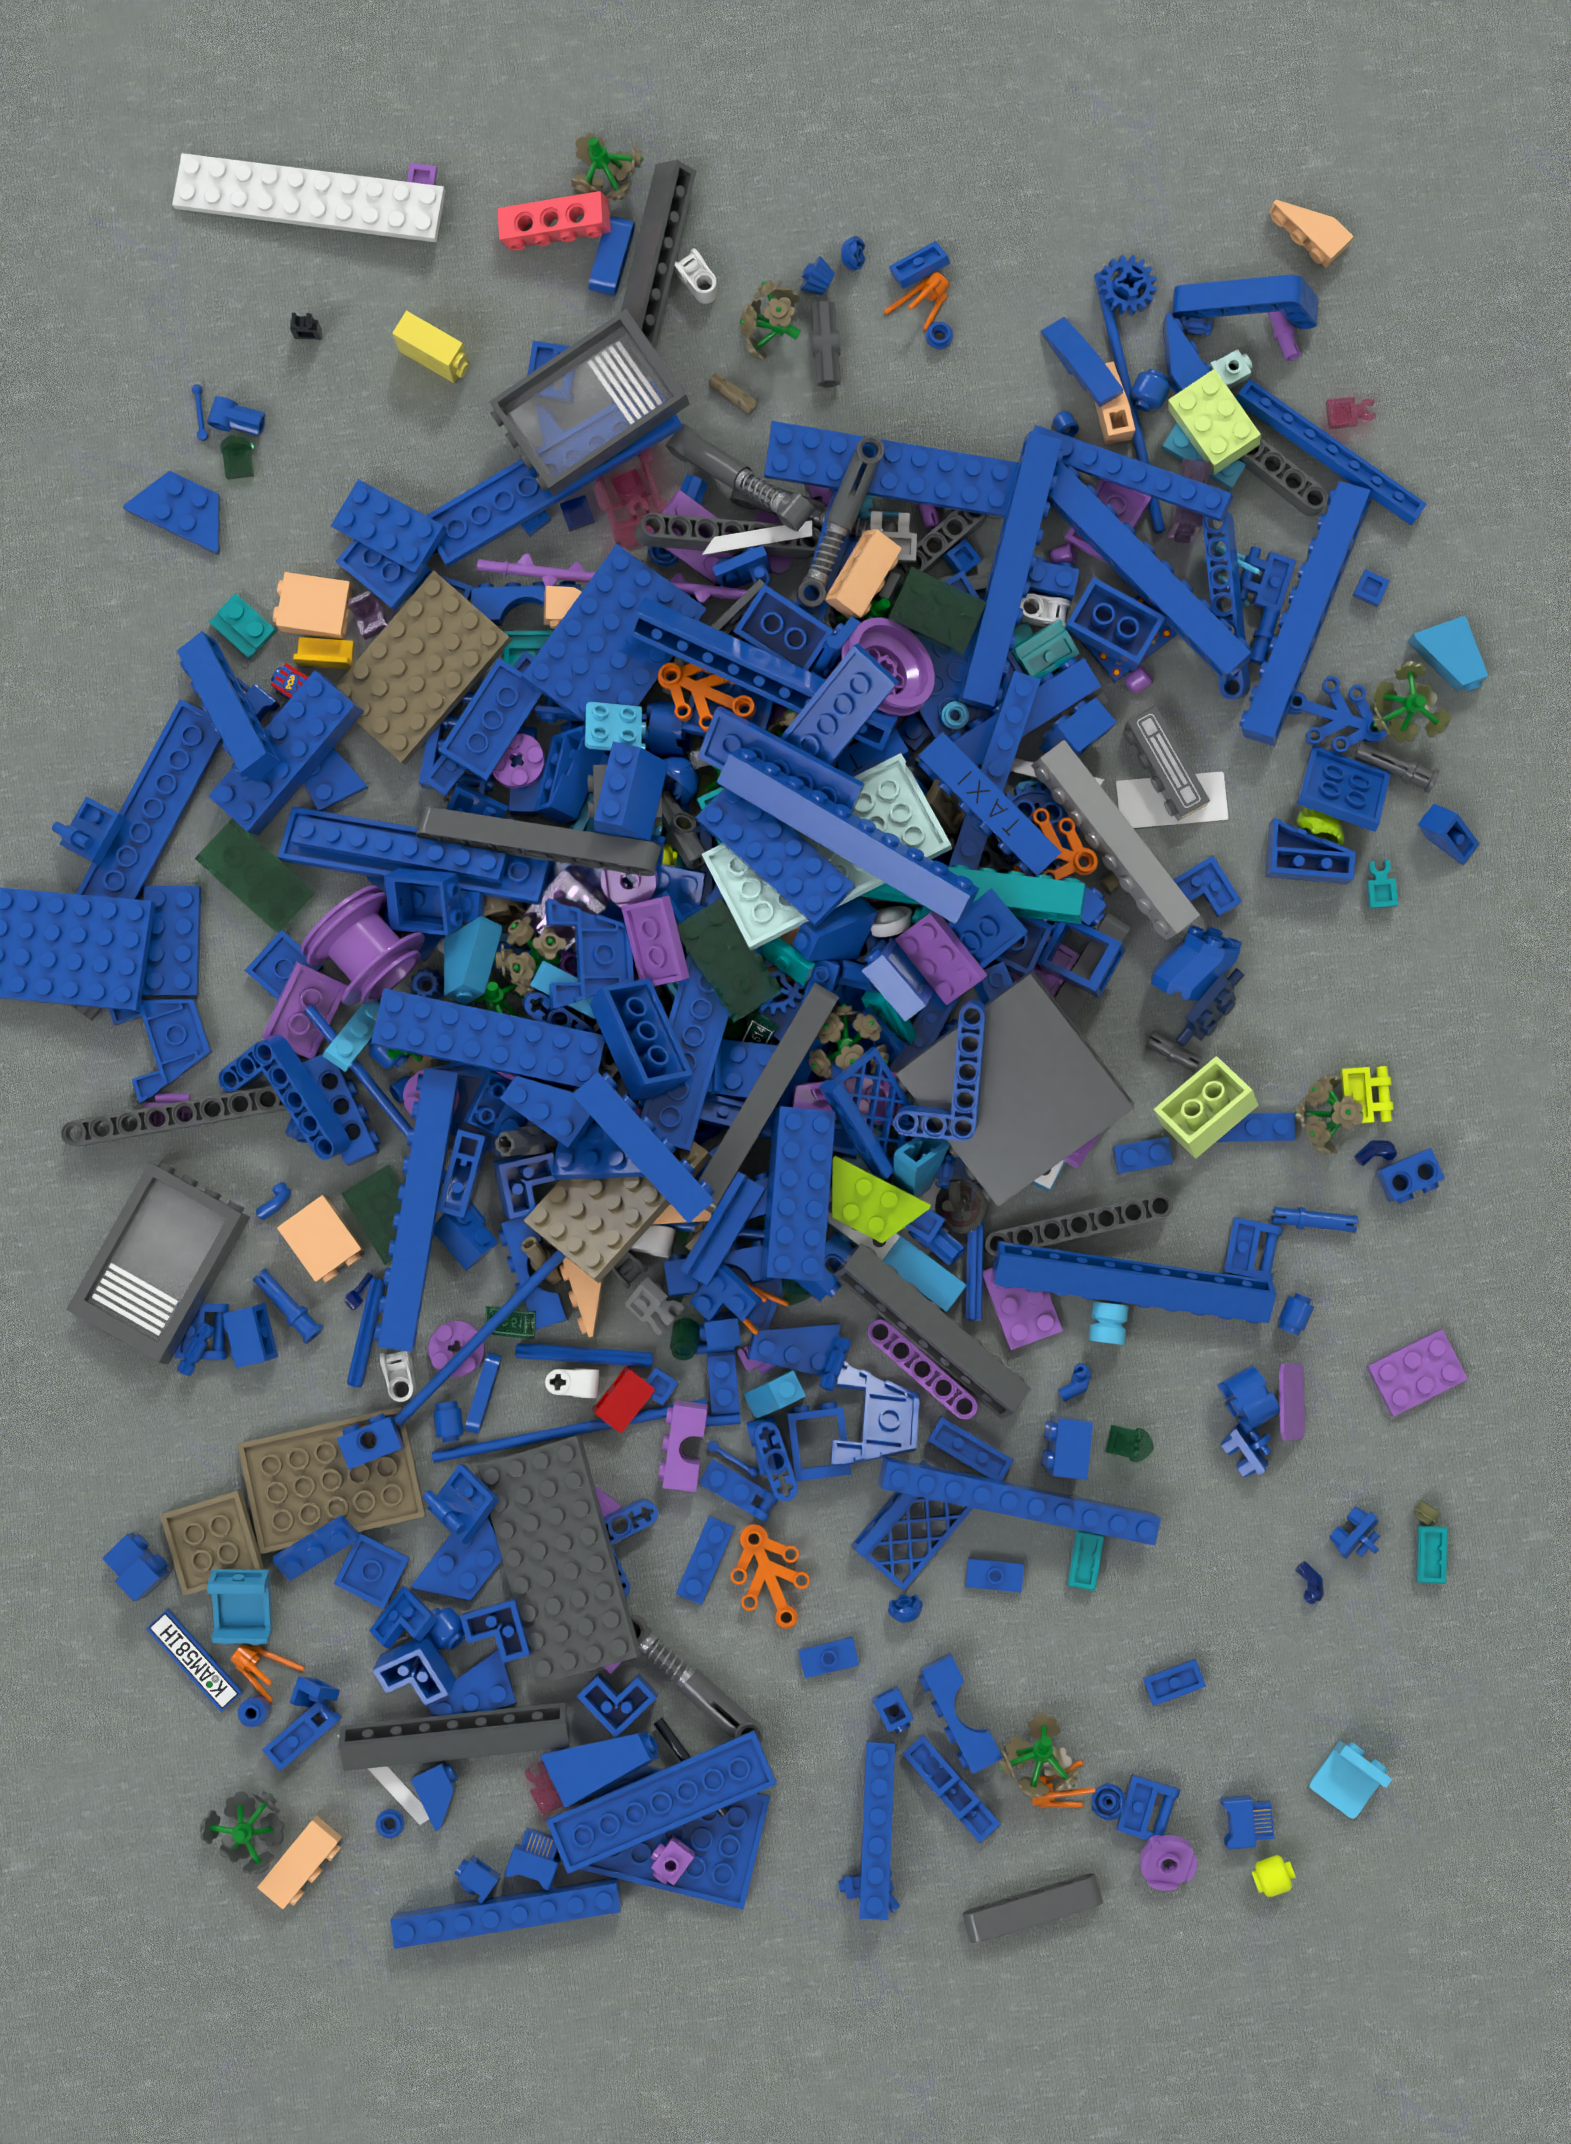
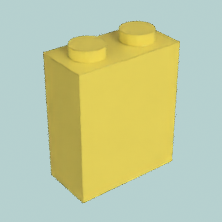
M406 310L392 333L399 352L455 384L459 377H464L469 368V360L463 343Z

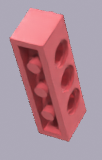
M601 191L498 208L499 240L508 249L517 251L523 250L525 246L530 245L548 246L554 241L573 242L579 237H601L603 233L611 232L609 200ZM580 215H584V218L576 223L577 218ZM558 219L557 224L553 227H550L552 221ZM530 223H533L532 227L528 231H525L526 226Z

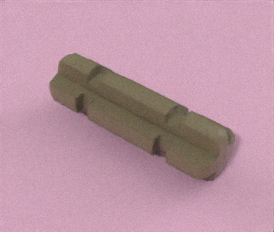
M716 372L710 378V387L716 391L720 390L722 396L736 406L740 405L741 409L747 414H751L757 406V401L750 395L746 396V392L729 380L726 382L725 377L720 373Z

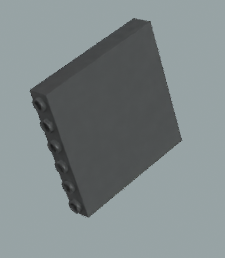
M1033 970L985 1004L987 1017L978 1125L972 1138L967 1141L947 1140L950 1143L948 1149L956 1159L959 1157L966 1165L964 1169L973 1181L976 1179L983 1187L981 1191L990 1203L994 1201L998 1207L1132 1111L1135 1104ZM977 1010L967 1018L977 1021L980 1019V1013ZM958 1025L897 1070L896 1075L898 1078L896 1081L904 1092L909 1091L915 1098L913 1101L915 1106L952 1108ZM967 1036L963 1039V1043L967 1048L974 1049L978 1046V1041L972 1036ZM965 1064L961 1066V1071L965 1076L976 1074V1070L972 1065ZM968 1092L959 1094V1099L964 1104H970L974 1101L972 1095ZM930 1118L932 1120L930 1123L932 1128L940 1129L943 1127V1123L939 1118ZM959 1120L956 1123L961 1131L965 1132L971 1129L970 1123L966 1120Z

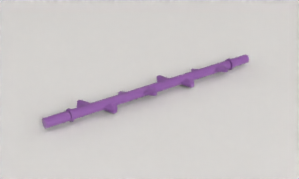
M524 554L517 564L509 563V561L498 562L480 559L477 562V570L504 573V575L514 574L541 577L545 587L554 586L558 580L589 583L595 572L584 571L579 562H575L569 569L534 566L529 554ZM676 574L669 581L684 593L695 595L700 604H704L710 597H718L720 600L722 598L739 600L748 591L746 589L724 587V585L719 587L686 583L682 574Z

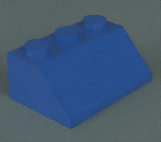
M613 741L594 817V830L605 834L650 842L668 763L641 747Z

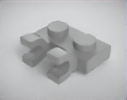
M871 511L870 530L878 529L881 531L882 512ZM899 513L898 532H882L902 548L897 556L898 562H916L917 533H909L910 513Z
M648 1277L624 1304L643 1323L648 1321L657 1335H660L666 1329L660 1323V1320L668 1326L676 1319L668 1310H672L679 1315L685 1308L677 1301H666L665 1299L668 1296L663 1292L662 1287L658 1283L652 1282Z

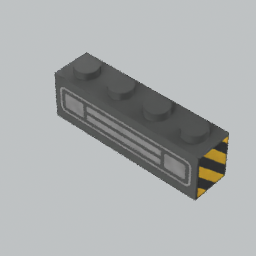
M1157 706L1128 720L1125 725V738L1131 746L1135 745L1138 750L1137 758L1144 769L1148 768L1152 775L1151 783L1157 793L1161 792L1166 800L1164 806L1171 817L1175 816L1177 821H1180L1206 807L1210 799Z

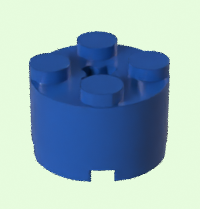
M656 700L654 703H648L647 718L650 719L649 729L645 730L644 744L649 746L650 753L655 756L686 758L688 755L685 751H690L692 734L683 732V722L677 719L674 712V701ZM687 709L680 710L679 715L684 716Z
M1252 1365L1217 1384L1222 1396L1228 1399L1224 1403L1232 1417L1238 1415V1422L1245 1433L1250 1432L1280 1413V1407L1272 1392L1269 1393L1265 1386L1267 1384L1266 1381Z

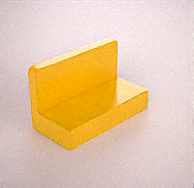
M299 637L298 652L294 654L293 660L300 667L349 670L353 665L355 643L348 640Z

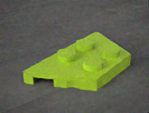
M834 1155L832 1218L883 1243L930 1209L931 1204Z

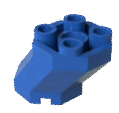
M1190 925L1184 939L1154 968L1151 984L1165 993L1174 995V992L1182 993L1181 998L1199 1001L1218 977L1223 975L1237 961L1242 942L1234 938L1222 936L1223 931L1214 927H1207V930Z

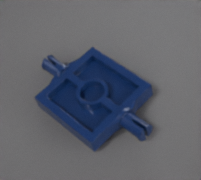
M1235 968L1227 979L1220 975L1185 1016L1187 1021L1186 1028L1175 1039L1177 1043L1185 1047L1192 1036L1202 1041L1205 1036H1210L1216 1030L1217 1022L1221 1017L1228 1015L1233 1010L1236 1004V997L1233 992L1234 987L1245 976L1239 969Z

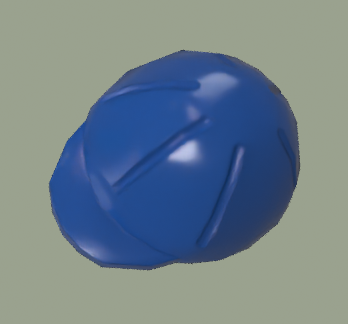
M682 757L663 759L668 763L664 781L667 791L670 790L673 793L674 799H677L682 810L688 813L690 800L695 797L699 788V773L697 769L693 768L690 761Z

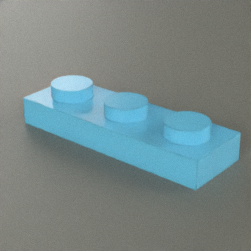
M1176 423L1161 448L1229 490L1232 489L1246 466L1243 462L1236 460L1213 475L1178 423Z
M378 1001L369 1004L363 1003L325 1050L323 1057L346 1072L373 1037L376 1024L375 1017L379 1011L380 1003Z

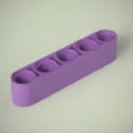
M879 1319L870 1323L867 1328V1335L870 1341L941 1404L960 1419H969L975 1415L977 1411L976 1400L898 1330L885 1320ZM877 1324L885 1325L888 1330V1334L883 1340H877L872 1335V1329ZM900 1342L905 1343L909 1349L908 1355L902 1359L895 1357L893 1354L894 1346ZM919 1361H925L929 1365V1373L925 1377H918L914 1372V1366ZM947 1380L950 1383V1391L947 1395L941 1396L937 1394L935 1385L938 1381ZM967 1398L971 1402V1410L967 1414H960L957 1411L956 1405L960 1399Z

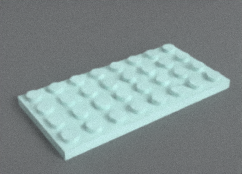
M901 753L854 776V778L865 783L853 811L854 815L874 822L876 828L885 833L888 832L899 837L900 842L908 847L920 849L924 856L930 860L952 849L951 843L915 777L905 765L906 761ZM789 826L854 883L856 888L837 907L885 883ZM723 844L701 854L750 951L808 922L803 915Z

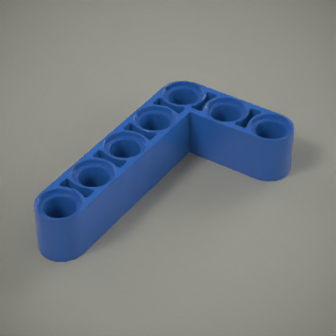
M1279 275L1185 284L1174 288L1172 316L1177 319L1186 316V319L1189 320L1190 317L1200 319L1281 311L1294 327L1311 329L1317 326L1319 298L1306 281L1298 275Z
M969 1000L960 1010L952 1108L914 1105L901 1107L894 1118V1128L901 1135L955 1141H967L974 1135L978 1125L987 1017L986 1007L981 1001ZM969 1008L977 1009L980 1013V1019L977 1021L969 1020L965 1011ZM967 1036H972L978 1041V1046L974 1049L967 1048L963 1043V1039ZM965 1064L972 1065L976 1070V1074L965 1076L961 1071V1066ZM968 1092L972 1095L974 1101L970 1104H964L960 1101L959 1094ZM905 1114L911 1115L915 1120V1124L906 1126L901 1122L900 1117ZM932 1117H937L942 1121L943 1127L940 1129L932 1128L928 1120ZM959 1120H966L970 1123L971 1129L965 1132L961 1131L956 1123Z
M274 1035L255 1043L219 1072L218 1082L220 1087L226 1092H234L248 1086L262 1075H265L318 1158L328 1160L349 1148L350 1140L346 1131L285 1037Z

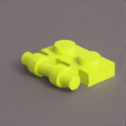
M1387 1066L1376 1067L1377 1078H1371L1370 1067L1340 1070L1342 1099L1345 1096H1351L1354 1098L1355 1103H1360L1363 1107V1121L1360 1124L1373 1123L1374 1112L1376 1111L1380 1112L1381 1122L1392 1121L1391 1111L1394 1110L1393 1102H1390L1389 1086L1392 1083L1391 1077H1388ZM1371 1087H1378L1379 1102L1373 1103Z

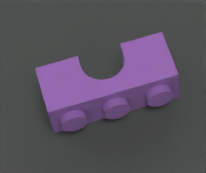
M675 1400L673 1408L668 1407L666 1424H671L670 1435L664 1434L662 1451L667 1452L666 1462L660 1463L658 1479H663L662 1488L696 1492L701 1459L685 1455L681 1449V1442L690 1436L704 1437L708 1404Z

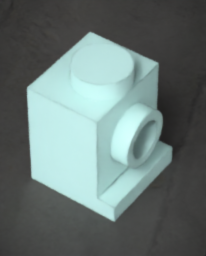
M1237 349L1223 358L1211 362L1209 366L1212 370L1215 369L1226 386L1231 389L1248 380L1251 374L1252 362L1247 354L1241 355ZM1233 364L1236 370H1231L1229 365Z

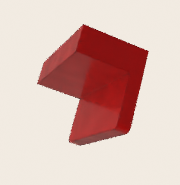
M626 1366L592 1410L619 1433H622L651 1397L655 1389L639 1377L630 1367Z

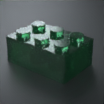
M911 567L905 574L886 619H890L909 629L914 635L960 656L964 654L987 602Z
M390 1164L341 1193L384 1265L392 1264L393 1257H388L390 1241H396L397 1229H393L395 1213H400L402 1201H398L400 1184L405 1185L394 1166Z

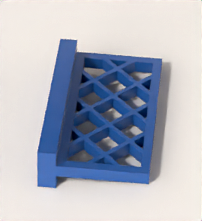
M871 1047L832 1081L826 1080L822 1083L819 1089L832 1110L836 1112L835 1115L871 1173L888 1178L895 1171L893 1169L894 1155L890 1159L886 1155L887 1141L896 1142V1150L909 1142L905 1140V1135L900 1133L898 1139L888 1138L890 1124L894 1122V1119H892L894 1102L900 1103L902 1107L911 1104L877 1048ZM873 1058L876 1063L875 1075H865L866 1063ZM851 1076L857 1077L854 1093L848 1092L843 1085V1082ZM864 1078L874 1079L871 1095L861 1094ZM881 1080L887 1081L890 1086L888 1098L878 1097ZM860 1098L870 1099L868 1115L861 1114L859 1111ZM877 1100L887 1101L885 1117L875 1116ZM902 1115L901 1122L904 1125L915 1124V1120L911 1115ZM874 1120L884 1121L881 1137L875 1136L872 1132Z
M924 1460L920 1462V1464L930 1466ZM895 1492L851 1546L904 1591L973 1508L965 1506L959 1514H949L948 1503L944 1502V1515L929 1516L928 1501L937 1500L923 1497L918 1498V1496ZM915 1502H924L925 1517L910 1518V1506ZM905 1514L906 1519H900ZM945 1520V1531L941 1535L931 1536L930 1521ZM925 1521L926 1536L911 1538L910 1523ZM906 1523L907 1538L892 1540L891 1529L894 1525ZM936 1540L935 1543L931 1546V1541ZM927 1541V1552L924 1556L913 1557L912 1542ZM907 1543L908 1558L893 1559L892 1544ZM888 1545L889 1560L877 1561L870 1554L877 1546ZM909 1562V1573L903 1581H900L894 1575L893 1564ZM889 1564L890 1571L887 1570L883 1565Z

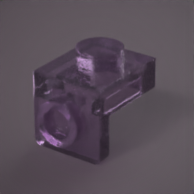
M372 591L360 593L347 601L348 607L354 613L360 633L365 640L380 634L387 626L388 622L382 605Z

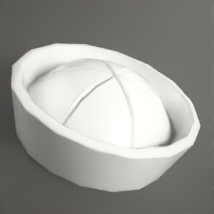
M894 906L878 910L870 932L876 937H888L904 932L911 926L912 910L905 906Z

